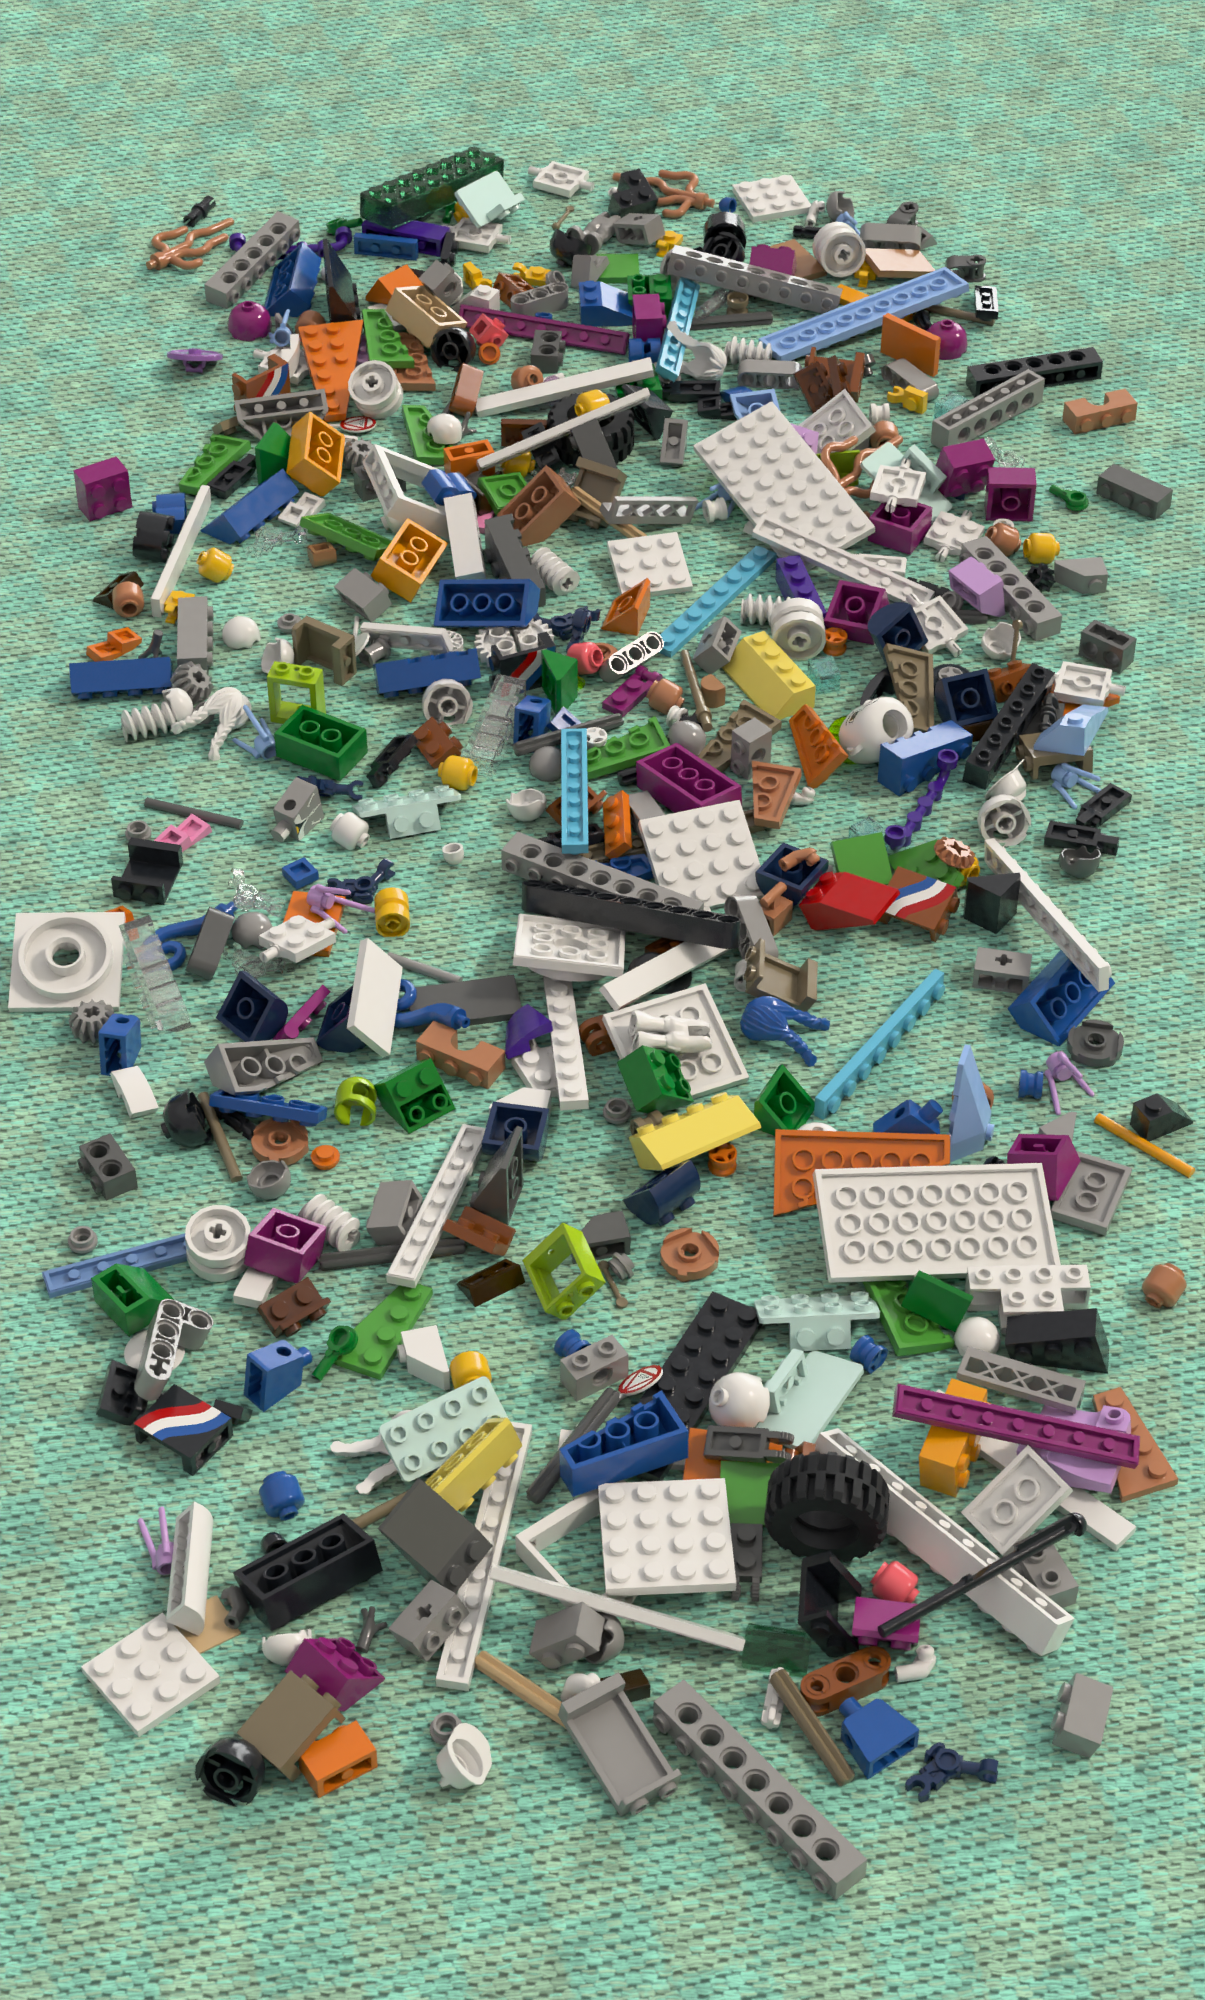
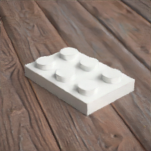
M1027 1445L961 1513L1004 1557L1013 1552L1015 1548L1013 1545L1027 1538L1074 1490Z

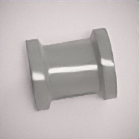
M379 637L374 640L372 645L364 647L358 656L363 664L371 668L378 660L390 657L391 651L388 643Z

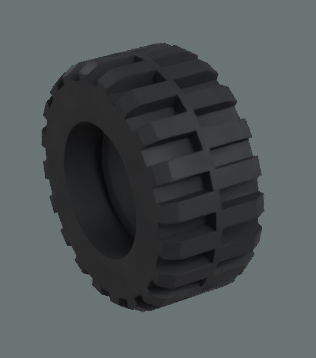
M573 393L569 397L565 396L552 406L548 413L547 430L578 417L574 407L576 399L580 394ZM606 394L610 403L620 399L619 397L615 398L612 394ZM631 408L599 421L616 465L618 460L624 461L627 455L631 454L634 447V413ZM572 434L552 441L563 464L567 466L572 464L573 468L580 469L576 466L578 457H581L578 449L573 450L569 440Z
M819 1451L810 1452L809 1455L805 1456L803 1454L795 1455L792 1460L787 1459L782 1462L770 1475L764 1517L765 1527L772 1539L777 1541L781 1548L791 1550L792 1554L798 1557H809L831 1550L843 1562L852 1561L854 1557L860 1559L866 1556L869 1551L873 1552L886 1536L890 1498L889 1487L876 1469H871L868 1463L863 1460L859 1462L853 1456L847 1454L840 1456L837 1455V1452L820 1454Z

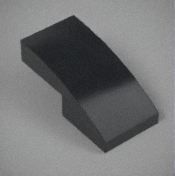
M721 396L698 398L697 412L699 416L708 419L737 420L731 402L722 403Z
M539 422L522 431L521 434L524 439H527L546 430L542 422ZM552 442L531 450L540 470L546 465L552 470L564 465Z

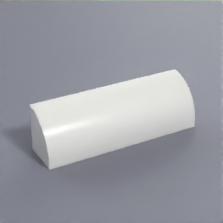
M472 493L443 498L456 579H487L476 506Z
M193 1502L176 1517L166 1621L199 1636L205 1624L213 1517L208 1509Z

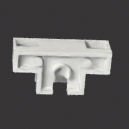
M1087 1265L967 1266L965 1292L974 1296L968 1311H998L1001 1334H1006L1007 1317L1087 1309L1091 1288Z

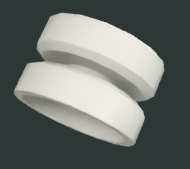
M843 222L826 224L814 237L812 245L813 254L825 271L832 276L845 277L852 275L863 264L866 256L865 244L848 224Z
M377 360L366 361L357 366L350 375L348 390L361 414L374 419L387 418L394 414L401 406L403 389L392 367L385 362Z
M791 598L779 603L773 609L770 616L772 639L791 660H809L823 650L826 643L823 613L818 604L809 599Z
M212 1205L200 1209L191 1216L185 1231L186 1256L191 1270L200 1278L211 1282H225L237 1278L248 1267L244 1265L251 1228L242 1213L226 1205Z

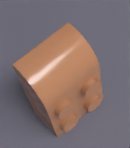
M546 465L497 516L512 514L514 518L513 529H519L522 535V545L529 546L545 541L576 511L581 503L564 479Z

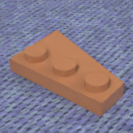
M752 761L754 823L756 826L780 829L801 779V768Z

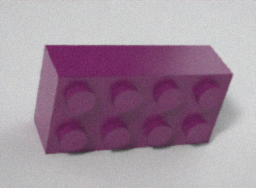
M674 743L636 761L637 787L642 791L647 790L655 800L674 813L740 800L742 806L741 785L678 743Z

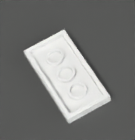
M369 938L360 941L347 1029L383 1058L390 1055L403 967Z

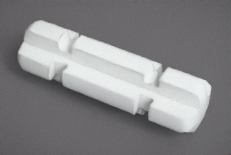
M778 1667V1669H772L770 1671L768 1682L770 1683V1678L773 1673L784 1668ZM768 1683L763 1705L765 1710L762 1711L760 1721L766 1728L772 1729L780 1726L784 1702L772 1684Z

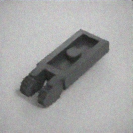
M709 1425L703 1455L706 1459L782 1463L787 1459L791 1460L792 1455L782 1450H769L770 1442L777 1445L793 1444L794 1435L787 1432L769 1431L768 1428Z
M731 1523V1539L736 1575V1591H732V1601H739L741 1596L739 1582H752L750 1597L752 1601L759 1602L760 1583H762L763 1524Z

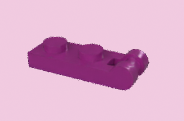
M639 665L634 674L602 702V708L613 714L620 713L623 718L647 696L655 680L660 681L663 678L662 674L656 671L649 672L647 667Z
M322 985L272 1040L296 1039L299 1035V1030L302 1032L312 1021L309 1015L312 1012L317 1015L327 1005L324 999L331 991Z

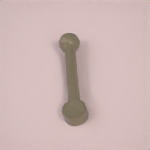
M566 207V212L563 216L552 224L554 230L560 229V224L570 212L574 211V207Z
M1014 620L1012 623L1014 637L1010 662L1016 660L1019 630L1023 627L1021 620Z
M605 1260L600 1261L598 1267L604 1273L616 1298V1306L619 1309L626 1308L628 1301L621 1296L608 1270V1262Z

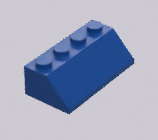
M303 242L274 267L264 304L270 316L275 317V313H279L284 317L286 310L289 309V317L297 318L304 311L310 310L312 306L311 300L315 294L314 288L318 282L316 279L321 270L319 268L321 258Z
M281 469L251 490L200 531L227 544H232L235 541H238L240 544L251 536L248 533L251 529L255 532L265 525L263 521L265 518L271 520L280 513L279 507L282 506L285 509L290 502H294L293 496L300 491L284 469Z
M531 579L440 580L434 626L526 627L538 612L540 588Z
M170 657L69 663L71 694L77 695L79 700L92 699V694H103V698L118 697V692H128V696L143 695V691L153 690L154 695L162 694L163 690L171 689L173 686L170 681L173 675Z
M1060 950L1007 1009L1021 1029L1056 1046H1060L1068 1037L1070 1029L1074 1026L1076 1028L1109 990L1098 992L1065 953ZM1109 978L1110 990V988L1115 984L1112 978Z

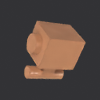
M783 882L777 883L759 900L773 937L792 920L793 901L781 896L787 890V886Z

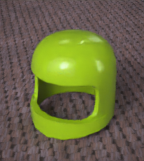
M356 1076L341 1082L337 1088L334 1106V1116L341 1124H350L352 1106L364 1107L360 1126H368L375 1121L376 1107L374 1104L377 1101V1091L373 1083L368 1079Z

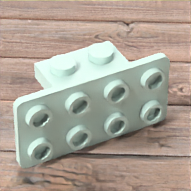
M498 171L455 192L458 203L464 208L470 221L477 228H481L498 218L502 220L509 214L515 213L521 208L520 203L525 200L521 193L513 194Z
M887 442L862 461L860 464L861 468L875 481L880 465L899 467L902 459L906 458V461L907 458L910 459V469L926 472V481L918 502L933 507L931 525L941 511L947 513L951 510L952 504L938 491L947 476L915 444L903 455L892 443Z
M439 785L433 787L434 791L429 792L417 789L409 791L407 796L399 797L398 794H389L383 796L384 800L373 801V798L362 799L358 801L357 805L352 807L353 812L360 818L385 814L388 836L392 839L441 830L437 804L461 800V794L455 789L449 788V785Z
M855 1291L847 1296H839L837 1293L831 1292L823 1293L821 1297L794 1294L791 1298L779 1299L778 1296L766 1295L761 1297V1300L754 1301V1308L756 1309L759 1323H789L790 1351L793 1348L801 1351L851 1349L850 1320L880 1318V1310L877 1303L869 1297L868 1292Z
M793 1348L786 1359L780 1362L778 1370L773 1377L767 1380L764 1385L770 1393V1406L766 1419L763 1423L759 1422L756 1428H768L769 1431L793 1434L794 1443L783 1445L788 1448L795 1449L804 1441L814 1444L819 1434L824 1431L863 1375V1366L859 1363L819 1351L810 1352L805 1359L804 1351Z
M482 1376L382 1424L378 1432L401 1479L408 1483L423 1475L427 1476L435 1472L488 1419L508 1418L489 1379Z

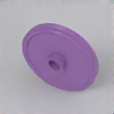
M189 348L188 350L167 352V358L183 360L186 372L203 373L207 361L222 360L223 354L199 348ZM188 361H202V364L195 368Z

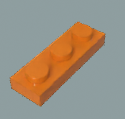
M623 790L614 796L608 797L603 802L605 856L610 860L611 858L619 857L632 848L629 795Z

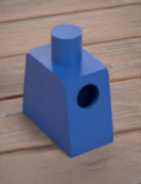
M527 695L515 707L513 744L548 733L549 728L546 726L550 722L551 700ZM533 729V733L530 736L528 732Z
M112 1014L98 1032L101 1075L111 1076V1071L133 1067L141 1049V1022L137 1016Z
M930 1099L923 1107H920L912 1100H906L873 1123V1132L940 1134V1124L937 1117L943 1112V1109L933 1099Z
M280 1340L248 1353L244 1396L261 1411L265 1412L301 1386L303 1367L312 1363L313 1360L311 1352L306 1347H301L297 1350L286 1340Z
M849 1697L840 1705L839 1711L845 1717L841 1727V1739L867 1779H870L917 1748L919 1729L882 1699H875L862 1707L854 1697Z

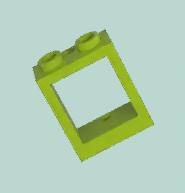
M274 661L267 675L270 722L284 724L301 705H304L281 701L280 684L309 688L311 706H305L326 713L323 669Z
M563 1222L522 1260L544 1311L562 1320H566L574 1314L582 1304L606 1283L583 1232ZM573 1254L581 1274L559 1293L551 1272L569 1255Z

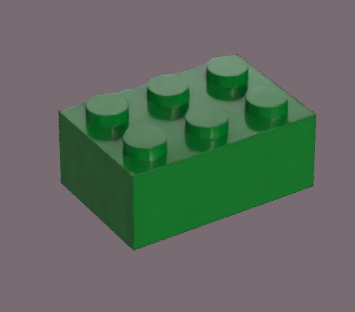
M301 705L274 733L276 757L341 781L368 753L367 730L365 728L305 705Z

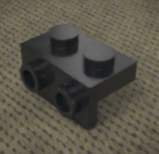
M111 1360L107 1367L96 1415L131 1426L137 1416L145 1412L148 1400L141 1398L134 1389L138 1369Z

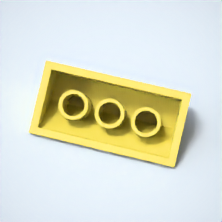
M765 631L744 637L735 647L730 662L721 667L758 708L779 720L794 715L804 704L814 708L816 685Z
M727 1092L712 1096L710 1098L712 1102L708 1104L696 1103L687 1107V1112L678 1116V1113H673L661 1118L662 1123L653 1126V1123L637 1128L638 1133L630 1136L629 1140L641 1169L665 1170L762 1127L738 1095H727Z
M507 1417L488 1419L425 1483L457 1511L463 1512L474 1502L472 1496L480 1488L482 1490L488 1488L496 1479L494 1474L502 1466L506 1468L517 1459L518 1454L516 1452L522 1447V1443L511 1421Z

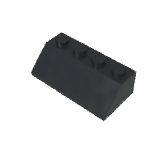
M343 1513L234 1571L233 1574L257 1618L273 1631L285 1626L288 1622L304 1613L313 1611L317 1606L342 1595L345 1591L359 1583L368 1581L372 1576L383 1571L374 1539Z

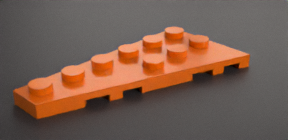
M363 320L298 327L300 342L314 390L325 389L328 413L323 418L324 422L342 421L347 418L350 402L348 381L357 364Z
M776 1129L773 1217L817 1205L812 1175L815 1169L949 1166L950 1135Z

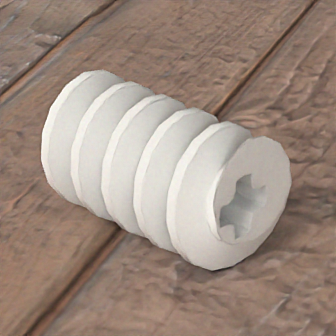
M734 336L732 341H728L725 346L724 353L727 357V363L731 359L733 365L746 359L772 360L771 343H768L764 349L761 341H759L757 347H754V340L751 339L749 344L746 345L745 338H742L741 342L737 343V336Z
M542 547L532 555V564H535L544 585L556 595L562 596L576 589L580 582L579 574L572 567L568 566L567 563L563 562L561 558L557 557L555 553L551 552L549 548Z
M749 593L746 600L742 598L740 623L744 624L748 617L751 625H754L758 618L761 626L764 625L766 619H768L770 626L771 613L782 602L781 597L778 596L775 603H773L771 595H768L766 601L763 602L762 596L759 594L756 601H753L752 594Z
M165 701L161 703V709H159L157 704H152L151 712L147 706H142L141 714L137 708H132L131 716L127 710H122L121 726L126 742L128 741V734H131L134 740H137L138 732H141L143 737L147 738L148 730H151L153 735L157 736L158 728H161L163 733L167 734L168 726L175 722L172 709Z
M324 1194L316 1195L301 1208L298 1214L299 1217L327 1226L325 1241L332 1247L337 1248L339 1252L348 1251L359 1242V1219L352 1218L349 1212H343L341 1206H335L334 1201L327 1200Z

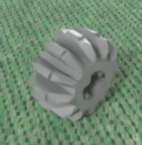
M361 438L359 441L352 439L351 442H346L342 462L345 465V469H351L353 473V468L363 465V460L374 445L371 444V440L364 441Z
M190 661L177 667L170 681L173 684L172 688H180L187 692L194 706L209 697L214 688L211 683L213 678L207 675V670H203L200 663L195 665Z
M91 999L89 1003L81 1001L79 1007H73L72 1014L69 1015V1026L74 1038H80L82 1043L90 1039L94 1045L96 1039H99L98 1032L110 1016L114 1014L112 1006L106 1005L104 1000L94 1002Z

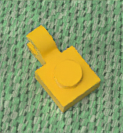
M665 231V235L656 240V247L659 248L656 256L664 258L675 245L680 246L683 241V235L677 234L674 231Z
M865 260L859 270L854 272V278L859 279L858 287L867 288L868 281L875 280L877 276Z
M471 261L463 264V281L472 290L480 284L488 285L492 288V281L483 278L481 270Z
M519 262L514 263L512 270L520 272H514V275H519L533 286L546 285L545 276L551 271L540 266H530L527 269L525 265Z
M894 386L893 393H887V401L890 403H903L904 408L919 414H923L927 410V392L911 386L905 389Z
M172 590L164 603V612L168 613L165 623L175 624L177 621L178 598L195 597V594Z

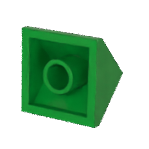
M544 649L541 650L542 689L547 699L551 700V707L556 715L563 706L568 709L578 697V659Z
M783 1064L778 1066L754 1103V1116L762 1127L757 1130L775 1136L776 1129L797 1130L806 1124L815 1109L813 1099Z
M918 1270L909 1284L901 1306L956 1332L974 1296Z

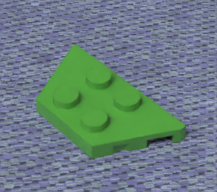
M937 839L888 856L889 863L895 871L899 866L953 885L957 889L965 878L959 868L947 865L937 856L934 851Z

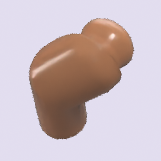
M809 847L791 852L780 859L778 863L783 871H787L804 860L808 866H813L820 861V857L816 853L817 850Z

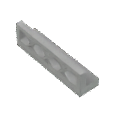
M614 496L613 502L602 503L599 511L608 524H687L692 520L698 499L696 497Z
M967 1346L956 1379L1074 1414L1077 1407L1080 1408L1086 1384V1381L969 1346Z

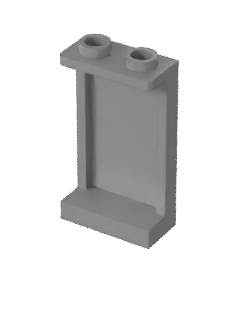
M618 1672L563 1701L558 1716L619 1815L623 1816L628 1812L636 1815L649 1806L648 1801L658 1796L661 1799H665L678 1790L677 1785L682 1774L679 1769L673 1771L624 1693L623 1690L626 1683Z

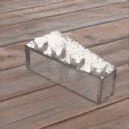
M497 674L466 749L462 750L460 756L473 761L474 766L478 769L477 777L492 780L511 747L514 737L515 707L526 697V680Z
M147 915L119 925L127 952L122 957L127 970L133 969L134 973L130 974L135 990L141 989L142 993H139L138 997L143 1010L148 1008L150 1011L146 1014L150 1028H157L161 1037L192 1027L169 962L165 958L158 934L156 935L151 916Z

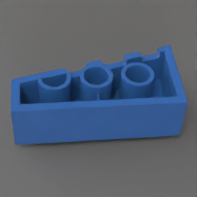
M950 720L929 727L925 733L921 731L914 732L912 737L908 739L899 737L895 739L893 744L888 742L880 744L877 782L899 797L906 792H912L919 784L924 781H930L940 772L941 768L937 766V757L941 750L951 749L958 754V760L966 759L972 751L973 735Z
M662 1390L654 1394L653 1400L645 1405L640 1402L630 1408L631 1413L619 1420L614 1417L606 1422L605 1428L598 1432L590 1431L559 1449L560 1477L573 1497L598 1489V1486L602 1484L616 1483L688 1458V1429Z

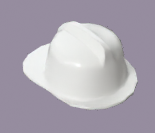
M1024 759L1012 771L999 779L987 791L984 798L988 799L1003 794L1011 795L1022 801L1026 796L1027 785L1018 768Z
M468 1723L458 1724L451 1733L447 1744L437 1755L436 1763L442 1775L439 1783L440 1786L445 1787L450 1784L456 1789H466L472 1785H481L485 1781L492 1766L490 1746L484 1735L473 1725Z

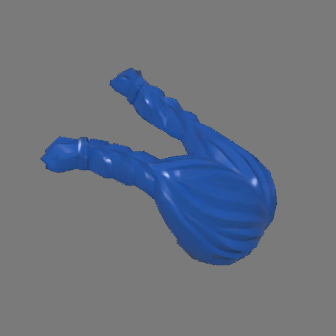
M762 996L746 1005L740 1021L742 1033L751 1040L785 1041L788 1046L801 1055L808 1067L815 1066L817 1057L811 1053V1049H808L807 1044L802 1041V1038L789 1029L787 1020L793 1019L810 1029H820L823 1031L829 1030L830 1021L826 1018H817L809 1012H803L790 1007L775 997Z

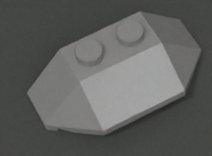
M325 389L234 400L238 424L259 441L273 422L278 423L291 437L292 426L309 411L322 420L328 413Z

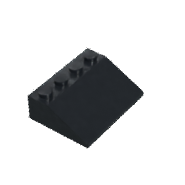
M323 239L325 284L330 323L361 320L357 285L352 283L351 274L328 239Z

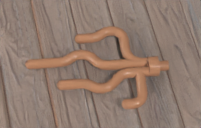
M659 170L658 175L661 178L690 180L685 191L668 187L660 178L645 177L650 185L659 187L662 193L668 195L667 197L658 198L657 206H666L674 203L682 204L677 210L664 209L662 215L666 218L682 217L691 206L700 210H705L706 207H714L715 200L710 199L707 193L694 192L699 183L698 176L695 173ZM614 173L612 179L619 181L621 173Z
M227 218L212 226L193 230L187 234L183 243L172 248L161 241L175 239L188 232L187 226L156 234L153 236L151 243L153 247L160 251L150 256V260L146 262L147 268L149 270L153 268L161 270L167 267L169 263L185 270H192L202 266L203 260L201 258L192 261H184L181 258L203 256L210 252L213 247L226 242L228 235L222 233L206 241L202 247L191 248L194 239L210 236L234 224V220Z
M897 435L887 442L897 447L903 442V437ZM851 436L843 442L826 444L821 451V461L849 495L863 499L870 498L874 480H872L868 489L846 486L860 477L862 472L860 464L881 446L875 449L866 448L861 450L855 456L852 472L840 479L839 473L830 459V453L848 450L858 443V438ZM868 511L863 512L869 519L870 513Z

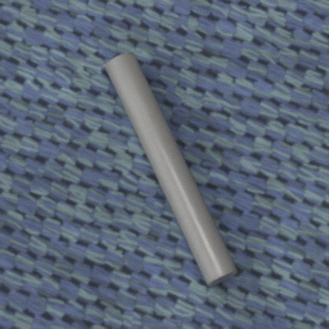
M391 952L388 953L404 969L445 983L463 981L461 976Z

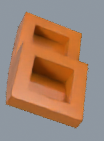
M128 627L108 632L107 641L87 646L86 655L95 662L112 661L135 649L142 643V638Z

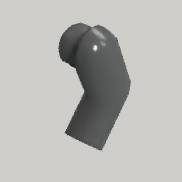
M231 1585L222 1591L221 1599L227 1598L224 1604L232 1607L224 1622L229 1628L236 1629L249 1612L250 1606L241 1588Z

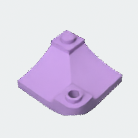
M1044 1405L1040 1413L1045 1416L1131 1434L1130 1414L1118 1407L1103 1405L1102 1410L1099 1412L1076 1410L1074 1414ZM1019 1444L1018 1449L1016 1451L1017 1455L1026 1447V1445ZM1031 1447L1070 1487L1112 1493L1121 1466Z

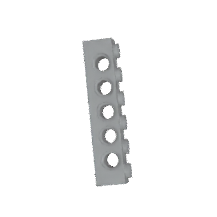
M277 211L204 284L206 301L226 309L237 303L239 298L287 252L288 248L299 240L301 235L299 220Z
M1027 369L934 419L932 422L931 444L942 449L945 446L969 442L1037 405L1043 399L1045 379Z
M987 536L962 543L961 554L959 555L960 563L972 556L979 563L982 562L994 575L1000 576L1004 583L1005 610L1013 621H1022V629L1026 635L1029 634L1035 641L1060 633L1062 614Z

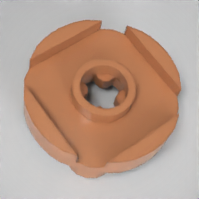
M270 1118L257 1125L253 1131L254 1136L251 1138L252 1152L260 1162L283 1160L288 1166L298 1162L309 1151L308 1132L305 1126L299 1124V1121L277 1122ZM276 1140H279L281 1142L286 1140V1142L282 1144L275 1143Z
M681 1228L669 1233L663 1240L660 1251L661 1264L670 1275L675 1276L679 1281L687 1282L704 1278L718 1267L719 1245L716 1239L708 1232L702 1230L700 1234L692 1232V1228ZM686 1251L690 1254L696 1253L695 1256H685Z

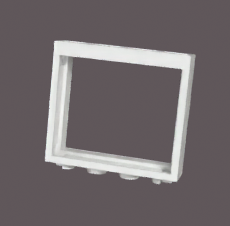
M374 444L362 463L386 516L401 522H405L409 518L429 532L450 540L445 506L435 503L436 509L405 497L396 479L399 478L424 488L421 483L429 470L437 468Z
M621 1480V1481L616 1482V1483H625L626 1481H625V1480ZM598 1489L583 1493L515 1535L516 1554L537 1577L570 1586L539 1552L600 1514ZM639 1595L610 1596L609 1598L632 1604ZM559 1600L566 1608L576 1605Z

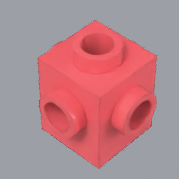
M483 313L469 329V332L474 336L477 345L480 347L484 343L490 342L500 348L509 336L503 329L505 325L497 318L492 320Z

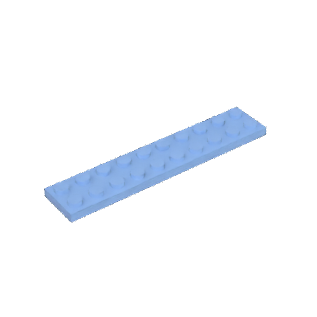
M943 267L761 337L759 341L762 342L764 349L768 343H771L772 357L776 360L792 361L798 357L809 355L811 347H816V350L828 348L834 343L846 341L850 337L882 326L883 316L887 313L902 319L909 314L932 305L941 304L950 298L959 297L961 294L969 291V283L948 268Z

